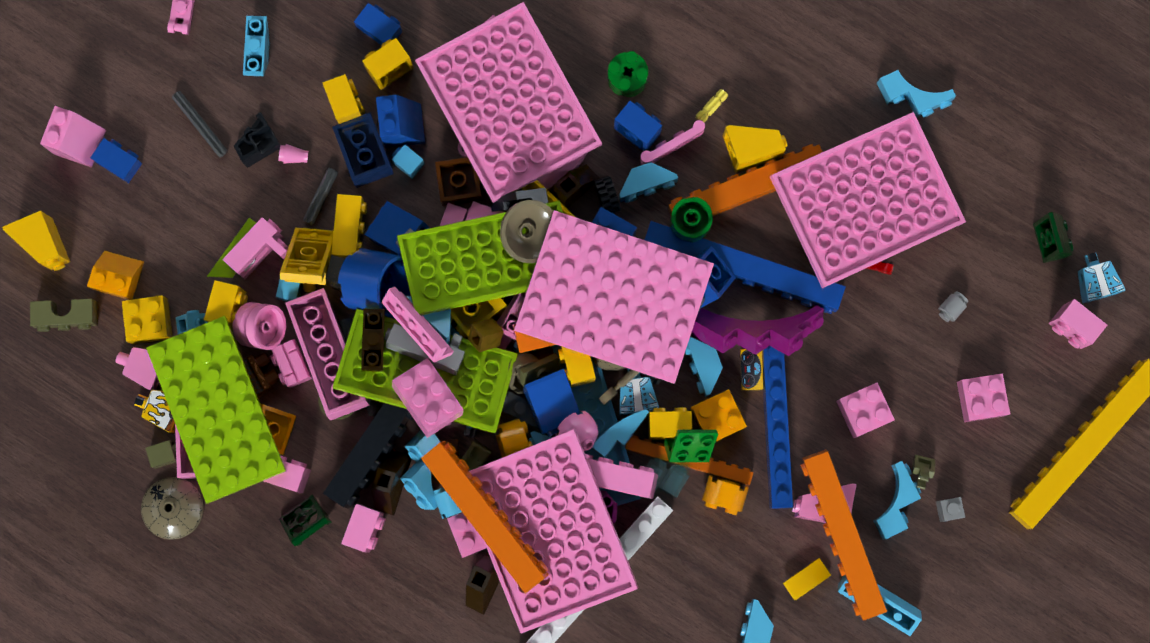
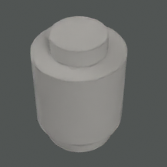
M958 291L950 294L938 308L939 316L946 322H954L966 309V304L969 302L968 299Z

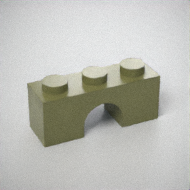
M94 299L71 300V310L65 316L58 315L57 303L53 301H31L30 326L36 328L39 332L50 331V328L68 331L71 330V327L89 330L91 326H98L97 301Z

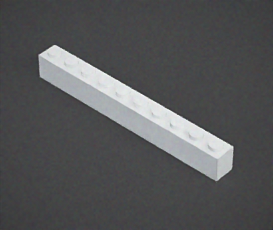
M658 496L619 538L627 560L636 553L673 511ZM584 610L540 626L526 643H555Z

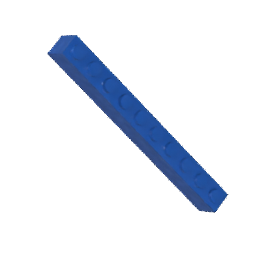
M653 221L650 222L644 239L645 241L693 257L712 245L736 277L735 279L743 281V285L762 287V291L773 294L776 292L782 294L781 297L792 301L794 298L800 300L802 305L808 307L818 305L824 309L823 312L829 314L839 309L846 286L837 283L822 288L816 276L703 238L693 243L683 241L673 233L671 227Z

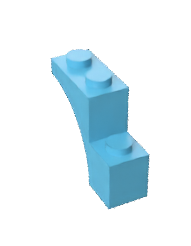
M899 70L881 77L877 82L887 105L892 102L898 104L905 100L906 97L916 117L921 115L923 118L934 113L933 110L938 107L944 109L952 105L951 101L956 97L953 89L938 93L917 89L902 77Z
M420 430L405 445L410 458L416 461V463L400 479L404 483V488L415 497L416 503L420 508L435 510L438 506L434 498L431 471L422 461L421 457L439 444L440 440L435 434L427 438L423 431Z
M903 461L891 465L896 480L894 498L888 509L879 518L874 520L882 539H888L908 529V519L905 513L900 512L899 509L921 499L919 495L921 490L916 487V482L913 483L910 477L912 472L907 463L904 464Z

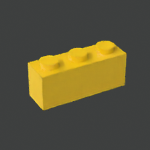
M337 194L331 255L334 258L346 259L348 255H353L359 248H363V242H360V237L365 231V222H362L363 214H366L367 202H364L362 196Z

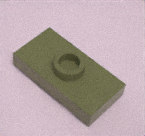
M554 353L521 368V385L524 387L530 382L559 371V356Z
M475 439L462 458L469 466L468 471L483 466L492 451Z

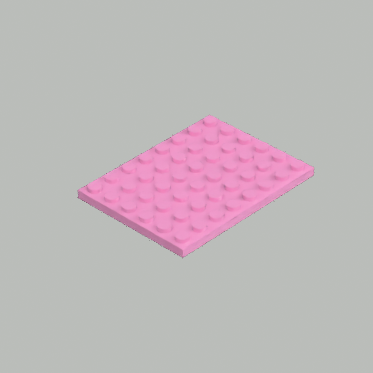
M524 2L415 60L493 203L505 194L515 192L602 145L600 138Z
M914 112L770 176L822 288L966 222Z
M554 210L514 331L675 384L714 263Z
M575 429L469 471L473 477L476 476L481 481V488L485 493H489L494 498V504L498 510L505 512L509 520L507 521L509 524L519 530L522 535L520 537L525 544L528 543L533 548L536 559L538 561L541 560L548 568L547 573L549 575L525 594L484 541L520 633L527 632L639 588Z

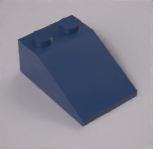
M371 113L332 126L356 188L394 174Z

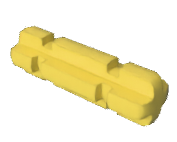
M720 89L715 97L713 96L703 109L696 114L695 118L705 122L708 116H711L721 105V102L727 99L728 94L723 89Z

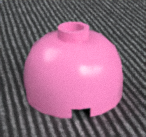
M581 411L583 414L579 415L576 412L572 413L559 424L558 435L575 429L583 450L587 451L593 447L597 440V424L586 411Z

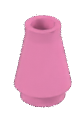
M288 144L280 145L278 161H282L283 164L307 163L309 151Z

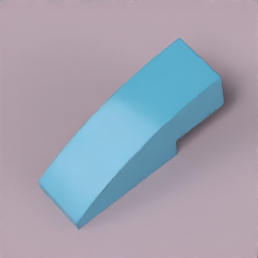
M645 409L622 419L600 436L592 449L606 458L617 442L625 446L648 416L649 411Z

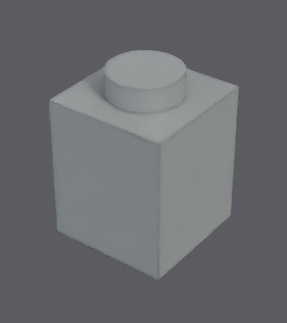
M961 497L936 501L940 522L965 518Z

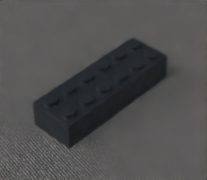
M384 403L323 494L343 508L349 509L350 506L354 507L360 499L359 493L361 490H366L372 482L370 477L373 472H377L386 454L389 455L395 448L394 442L397 437L401 438L406 432L407 427L405 425L409 419L411 421L414 420L410 412L405 408Z

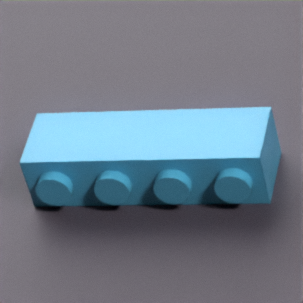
M844 575L838 583V592L855 602L853 595L848 596L844 585L848 582ZM878 585L887 610L886 613L878 615V617L911 636L922 620L921 610Z

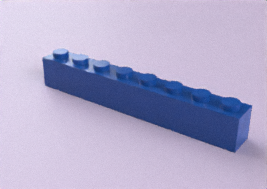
M768 346L762 350L769 507L770 509L793 508L784 353Z

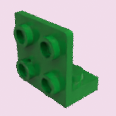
M678 430L675 438H666L664 442L669 462H709L718 437V431Z

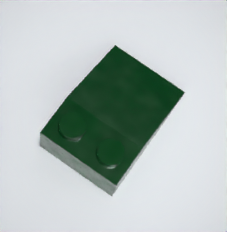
M1049 212L1033 224L1043 263L1067 258L1072 255L1073 243L1068 239V225L1066 220H1063L1061 214Z

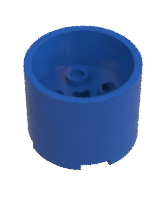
M359 248L353 255H348L341 266L338 277V284H341L342 291L340 299L350 309H385L384 316L394 318L381 303L388 289L396 287L405 296H411L402 256Z

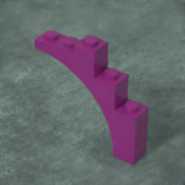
M817 305L806 312L792 317L755 321L729 318L700 308L691 335L721 353L726 352L737 344L755 355L771 346L789 356L802 347L803 338L823 325L824 309Z

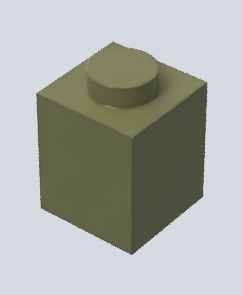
M168 440L146 447L151 468L156 469L176 462V444L174 441Z

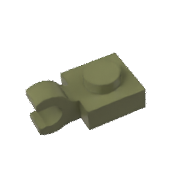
M919 455L914 456L912 474L918 475L917 488L925 490L926 481H929V478L933 479L935 459Z

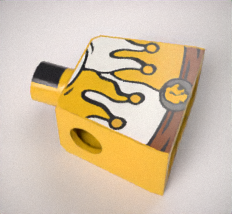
M151 390L149 397L138 394L134 405L144 409L141 417L163 430L175 434V421L163 391Z

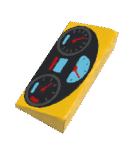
M740 349L741 391L763 390L762 351L755 355L746 349Z

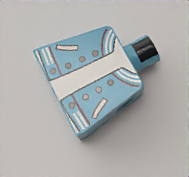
M1096 252L1084 256L1087 267L1078 271L1083 304L1125 291V287L1111 261L1099 263Z
M639 373L627 385L620 388L619 415L634 414L645 409L651 412L653 408H659L650 377L641 378Z

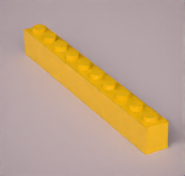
M1150 359L1138 360L1132 366L1133 372L1129 376L1125 375L1118 382L1119 388L1116 391L1112 390L1105 397L1106 402L1102 407L1099 405L1091 413L1093 417L1090 421H1085L1078 428L1080 432L1075 437L1071 436L1064 444L1066 448L1062 452L1058 451L1052 457L1051 461L1053 463L1048 468L1044 467L1037 475L1039 477L1035 483L1031 482L1024 489V492H1026L1021 499L1018 497L1010 505L1012 509L1009 513L1026 529H1033L1150 396Z

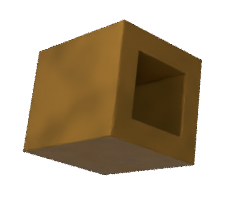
M493 318L473 323L468 340L478 352H483L499 347L504 331Z

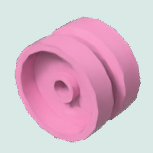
M245 303L238 309L233 321V333L236 340L241 345L251 348L274 349L281 343L286 331V319L283 311L271 304Z

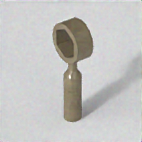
M634 370L627 372L614 388H609L599 398L600 402L603 405L608 403L617 394L616 391L619 388L627 385L640 372Z

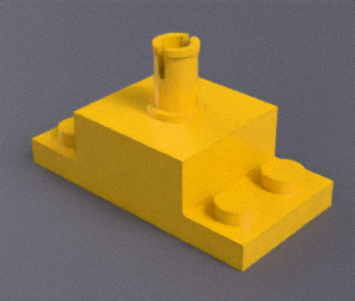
M295 227L280 270V280L303 283V290L305 292H314L316 290L315 284L326 285L333 263L331 251L334 231Z

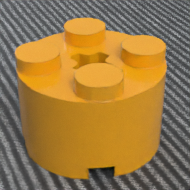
M516 419L497 426L499 434L496 435L502 458L533 446L532 442H528L526 437L528 428L525 421L521 422L520 419Z
M709 475L702 500L705 501L704 506L717 509V506L723 507L726 513L732 515L742 512L749 487L745 486L742 489L740 488V483L720 477L717 478V481L712 480L713 476Z

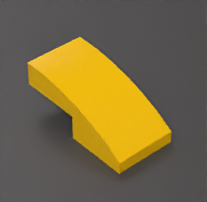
M818 558L783 582V585L795 601L826 580L831 574L821 559Z

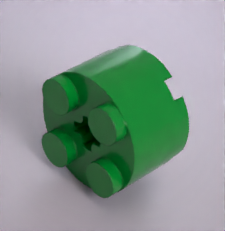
M633 51L616 55L608 66L607 78L609 87L619 96L634 97L644 90L648 79V66L645 60ZM624 73H631V77H629L628 75L624 76Z
M698 197L680 200L674 206L670 218V226L673 233L683 241L693 243L701 240L707 235L712 225L713 215L711 208L707 202ZM692 216H694L695 221L689 223L688 217L691 218Z

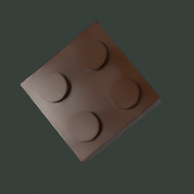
M468 157L435 162L442 206H447L448 203L456 205L483 201L479 177Z

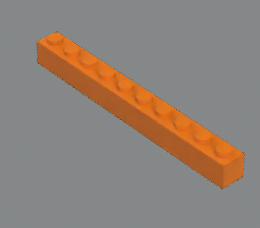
M633 435L626 444V450L669 462L663 443L657 442L654 444L651 443L652 440L645 438L641 440L638 436ZM711 457L709 462H670L745 485L751 484L754 473L749 468L744 467L740 469L735 464H731V466L726 465L725 461H713L714 458Z

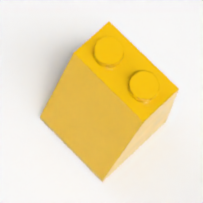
M728 125L723 133V139L735 173L763 165L772 159H781L786 150L785 147H787L786 138L784 135L781 136L779 130Z
M38 211L2 227L39 264L50 270L57 271L63 269L65 264L70 262L53 218L44 212Z

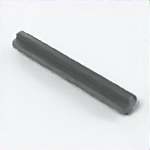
M177 91L172 95V99L219 157H223L228 150L181 91Z

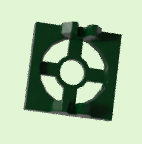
M313 494L279 518L289 540L295 547L300 546L305 539L324 525L332 522ZM317 513L316 521L309 524L311 517ZM307 515L303 522L298 523L302 516ZM297 527L304 528V530H302L299 533H295L294 529H296Z

